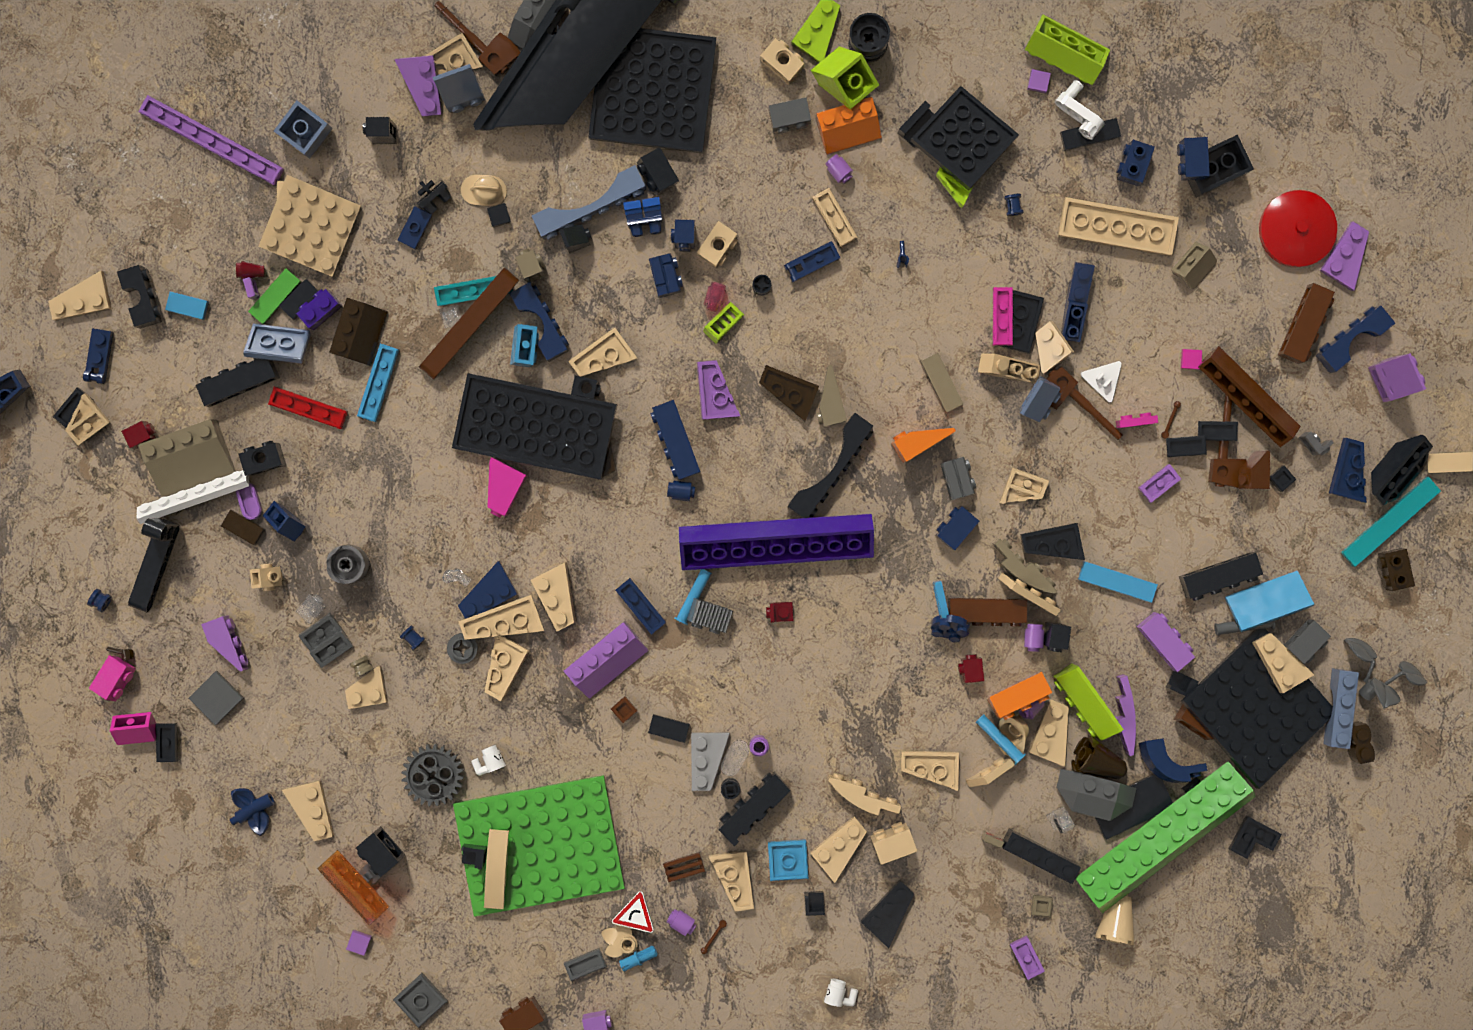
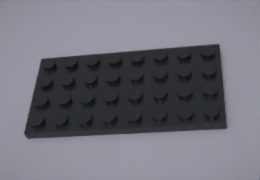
M467 373L452 448L602 480L617 404Z

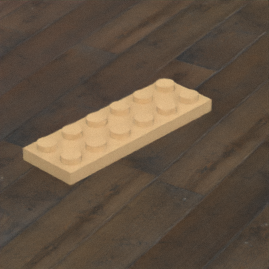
M1065 197L1058 236L1172 256L1179 217Z

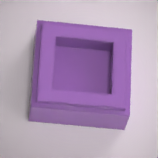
M1032 69L1027 90L1046 93L1051 73Z
M250 277L243 279L248 298L252 300L258 299L260 296L256 281Z
M353 930L346 950L364 956L372 936Z

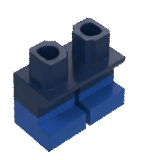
M659 197L642 199L645 218H643L640 200L623 203L627 225L633 237L643 236L642 226L647 225L650 227L651 234L661 233V223L663 222Z

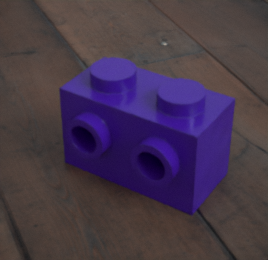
M321 289L315 293L314 299L309 303L305 302L299 307L300 311L296 313L304 324L313 331L343 307L333 293L327 289L324 291Z

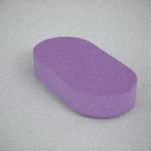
M249 483V487L237 490L236 495L243 516L249 520L259 518L262 514V506L256 487Z

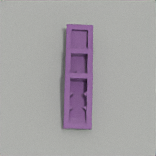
M1122 674L1116 676L1122 695L1115 697L1121 714L1115 718L1124 729L1119 735L1127 755L1132 756L1135 749L1136 716L1129 680L1126 675Z

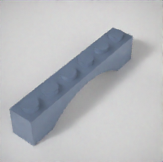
M636 165L618 173L609 190L595 202L571 210H559L548 207L532 215V218L541 237L550 240L558 236L557 233L562 228L575 226L574 224L580 221L585 223L591 220L592 216L597 213L601 215L610 210L609 207L615 204L616 206L622 205L624 202H627L626 199L633 196L636 198L644 194L646 186Z

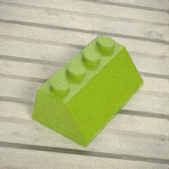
M1045 15L1041 16L1025 48L1030 55L1039 57L1049 65H1055L1066 74H1072L1083 83L1091 85L1094 84L1103 69L1110 49Z
M1071 663L1053 676L1056 680L1054 685L1060 692L1064 691L1067 696L1065 700L1071 708L1073 706L1078 711L1076 713L1077 717L1082 723L1086 722L1089 726L1087 731L1092 737L1102 741L1124 730L1079 666Z

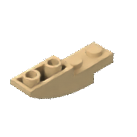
M838 773L828 775V781L855 806L878 816L880 809L900 813L901 805L897 803V799L892 797L883 799L879 797V794L868 791V794L865 793L866 786L863 785V781L852 778V781L844 779L845 776Z

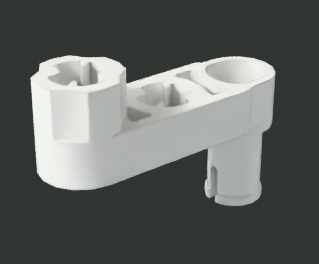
M1074 80L1069 88L1062 92L1055 100V104L1066 114L1082 124L1079 128L1080 133L1085 138L1092 140L1105 124L1098 115L1074 100L1084 87L1079 81Z

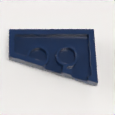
M500 561L489 570L458 605L465 619L486 612L518 594Z

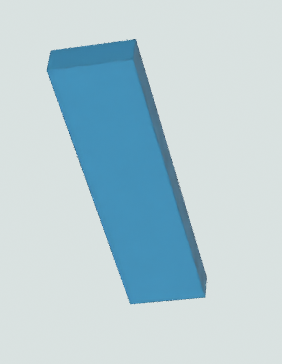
M380 343L357 417L377 422L399 349Z
M1083 561L1078 580L1151 603L1158 585Z

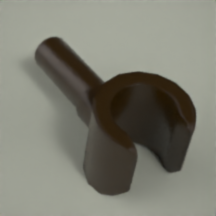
M109 646L106 649L109 652L122 654V660L134 659L132 649H117Z

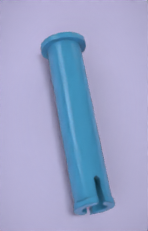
M700 569L678 616L674 619L688 625L687 617L690 613L693 599H699L712 575L711 572Z
M984 714L975 722L1015 762V765L1026 756Z

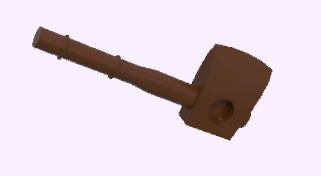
M440 1L435 3L434 7L456 29L463 33L468 42L481 53L478 58L479 61L495 77L500 73L504 74L521 53L518 47L502 33H499L486 46Z
M1062 366L1057 370L1054 368L1048 374L1049 377L1046 379L1059 386V392L1061 393L1056 403L1052 402L1051 407L1057 410L1069 395L1117 440L1123 436L1117 427H1114L1075 388L1078 381Z
M1226 394L1223 421L1230 422L1233 401ZM1219 441L1218 459H1211L1208 482L1215 483L1216 487L1229 486L1239 488V469L1246 462V459H1228L1229 441Z

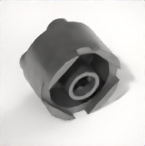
M355 545L336 547L329 553L326 560L328 575L335 582L342 584L360 581L367 574L370 566L367 554ZM345 561H350V568L345 567Z

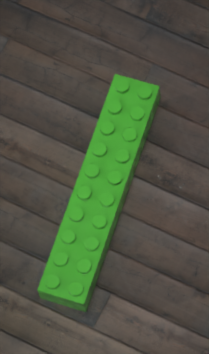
M1226 762L1079 874L1075 879L1100 912L1104 913L1255 798L1254 790L1229 762Z

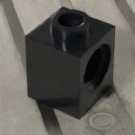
M575 376L571 395L595 399L596 396L600 395L601 385H598V380ZM585 383H590L592 385L591 392L583 393L582 386Z

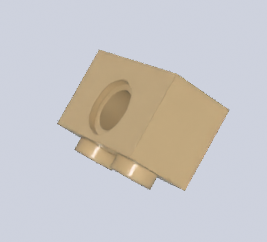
M775 38L760 55V61L785 83L790 85L803 70L805 63L799 54H793L788 50L789 46L784 41H778ZM780 57H786L789 60V62L787 64H781L779 63L778 59Z
M718 221L697 251V256L715 268L718 265L722 266L728 257L725 255L729 249L733 250L738 243L736 239L737 233ZM721 241L724 244V248L716 250L713 247L714 243Z

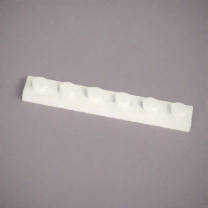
M243 470L236 471L208 483L199 484L193 488L179 491L176 494L162 497L150 503H144L137 507V520L142 524L148 518H160L249 487V476H245Z

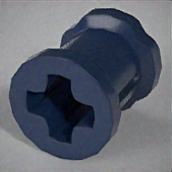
M1010 194L1004 197V200L1007 201V216H1017L1024 213L1020 204L1021 194Z
M412 625L400 636L401 639H405L412 646L411 649L413 651L426 639L424 636L421 637Z

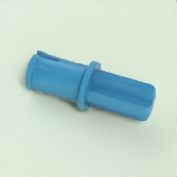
M650 946L642 951H635L633 955L619 960L620 966L624 972L637 965L642 966L643 962L658 955L657 950L654 946Z

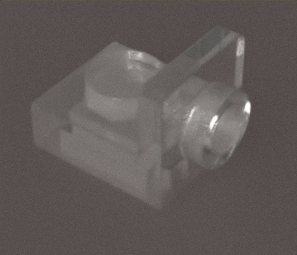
M309 594L296 612L311 624L326 606L323 604L324 600L319 595Z

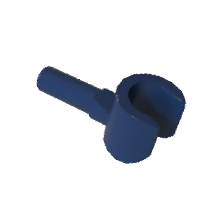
M900 241V255L896 263L897 268L900 267L901 262L906 265L905 268L908 267L909 257L905 255L904 241Z

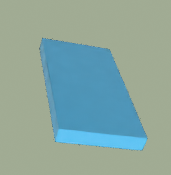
M1298 570L1225 597L1241 632L1314 606V602Z

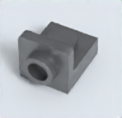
M1305 432L1299 437L1312 455H1324L1331 449L1329 446L1334 443L1332 440H1326L1321 444L1318 435L1312 432Z

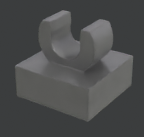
M367 863L358 874L372 886L380 876L375 875L370 870V864Z

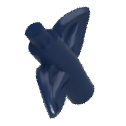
M238 788L232 790V801L241 809L235 812L234 817L230 818L231 824H242L247 821L250 829L259 836L264 835L270 822L269 816L264 810L275 805L272 795L267 793L255 799V795L249 789Z

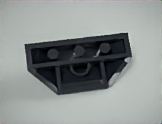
M1419 435L1395 443L1371 472L1372 494L1380 504L1386 505L1399 499L1423 470L1429 452L1433 448L1426 436Z

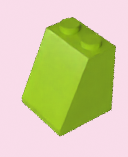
M840 46L811 69L819 86L849 109L853 108L879 86L863 55Z

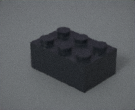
M1238 134L1208 148L1209 177L1205 180L1187 181L1195 198L1254 170Z

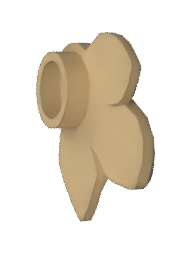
M616 925V928H607L601 933L603 939L609 944L605 954L610 957H619L623 953L630 954L637 948L638 942L632 935V928ZM627 940L632 943L629 947L624 943Z

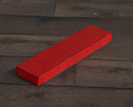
M275 386L268 405L338 429H342L348 411Z

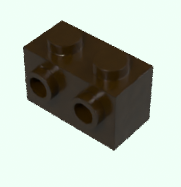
M1398 548L1378 553L1377 565L1381 569L1383 576L1381 577V583L1387 591H1396L1415 586L1407 549Z

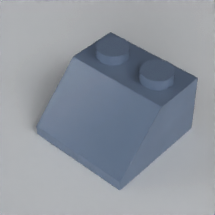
M1039 376L1020 407V414L1038 422L1042 418L1046 420L1051 412L1049 409L1052 402L1056 403L1061 396L1059 392L1060 387Z

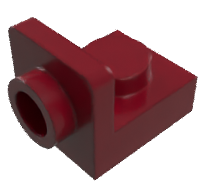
M793 602L769 603L770 607H766V619H770L771 623L793 621Z

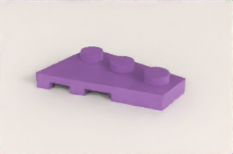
M434 55L394 59L421 115H441L440 95L433 80V77L437 76Z
M1350 222L1320 271L1347 289L1354 291L1369 231L1355 222Z

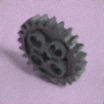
M437 743L434 744L433 748H431L430 744H427L426 750L420 746L419 753L416 750L412 751L414 757H407L410 763H404L403 766L407 770L401 772V774L406 775L401 780L402 782H407L404 789L410 788L411 790L408 796L414 794L413 801L420 798L421 805L428 801L429 807L433 801L436 806H439L440 800L444 804L447 803V797L452 800L454 798L452 793H459L456 787L463 786L459 780L465 777L459 775L464 771V768L458 767L462 763V761L456 762L455 760L458 754L451 756L452 749L446 752L445 745L438 749ZM427 757H432L435 760L434 766L427 764ZM419 764H421L425 769H421L419 767ZM443 768L450 770V777L443 776ZM435 771V777L433 779L430 778L431 772ZM416 773H421L424 776L422 782L416 780ZM440 780L445 781L447 785H444ZM431 784H437L440 791L438 793L433 792Z

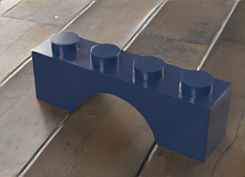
M528 282L509 293L520 312H532L541 318L544 325V333L538 342V346L548 362L569 351L567 349L569 343L564 335L560 336L557 330L560 327L555 318L551 320L548 313L551 311L546 302L542 303L538 296L541 293L536 285L532 286Z
M1381 305L1369 307L1363 312L1364 316L1360 320L1358 318L1353 320L1348 325L1349 329L1345 332L1343 330L1334 336L1335 340L1330 344L1327 342L1319 348L1320 352L1316 357L1329 373L1337 372L1351 360L1349 347L1356 335L1365 333L1377 337L1395 324L1394 320Z

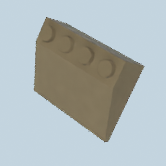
M209 419L138 445L143 461L162 497L176 494L179 491L187 490L236 472L218 420Z

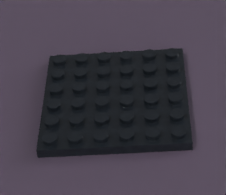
M640 28L594 87L588 139L703 153L717 37Z
M1265 628L1254 630L1181 700L1183 705L1212 736L1215 742L1256 789H1260L1331 718L1333 706L1309 678L1285 693L1278 691L1252 643L1269 633Z

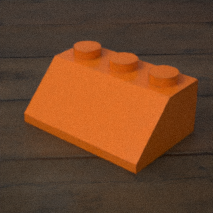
M872 97L862 99L851 109L842 105L816 114L815 119L826 155L882 138L878 114Z
M1040 672L989 697L987 701L998 719L1003 717L1004 720L1015 716L1014 711L1021 709L1023 712L1032 708L1031 703L1037 700L1040 704L1050 699L1048 695L1052 691L1043 673Z

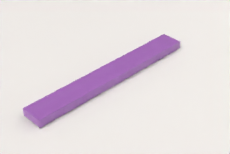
M148 95L138 111L274 186L284 171L282 167Z

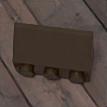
M346 298L329 353L371 366L388 311Z

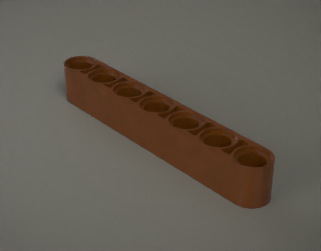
M504 267L425 358L419 368L434 380L514 288L519 279Z

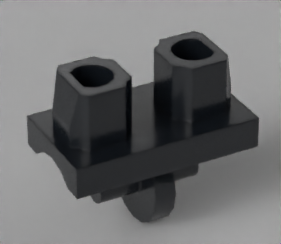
M432 180L427 184L423 181L419 182L422 188L417 193L420 196L426 192L427 194L417 202V205L430 215L438 209L432 201L437 195L444 203L452 197L447 189L448 186L443 181L432 190L430 188L435 185Z

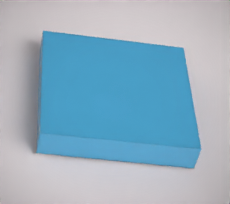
M806 839L768 842L770 881L808 879Z

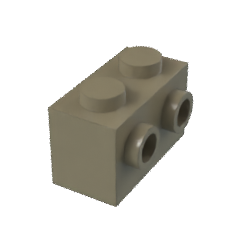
M525 249L518 253L519 256L515 257L527 283L546 277L543 267L546 266L539 253L536 254L534 250Z

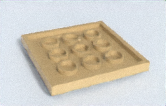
M287 175L258 247L333 277L361 206Z

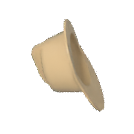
M471 175L461 185L463 199L473 205L496 206L503 202L507 194L505 183L499 177L492 175Z
M1021 715L1013 716L1007 720L1002 718L999 721V730L1024 753L1026 738L1029 733L1027 723Z

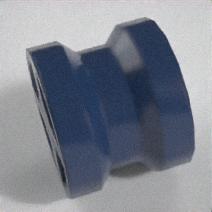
M95 589L90 595L87 605L96 607L102 613L109 606L112 596L103 594L100 589Z

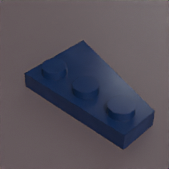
M1343 438L1329 489L1330 494L1367 503L1366 496H1364L1366 479L1363 476V467L1365 466L1364 442Z

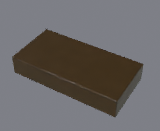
M234 510L228 512L221 524V527L252 545H256L265 530Z

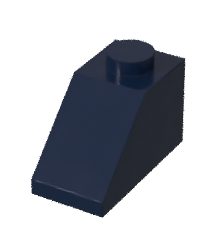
M273 501L263 514V517L278 533L294 542L306 527L298 517L276 501Z

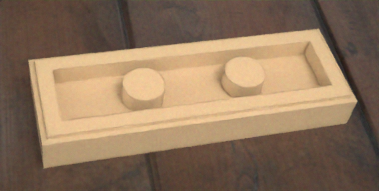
M830 188L812 197L840 248L858 238Z

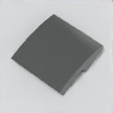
M331 613L308 627L298 636L310 650V655L321 668L353 647L352 642Z

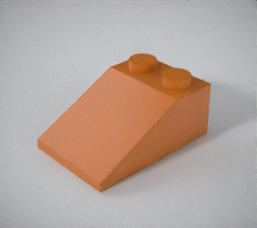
M955 428L913 431L907 434L903 431L893 437L894 442L891 445L904 463L951 435L956 430Z

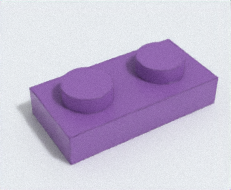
M1167 464L1139 486L1138 489L1149 503H1152L1180 481L1181 478L1172 466Z
M1027 935L1010 943L1027 980L1045 972Z

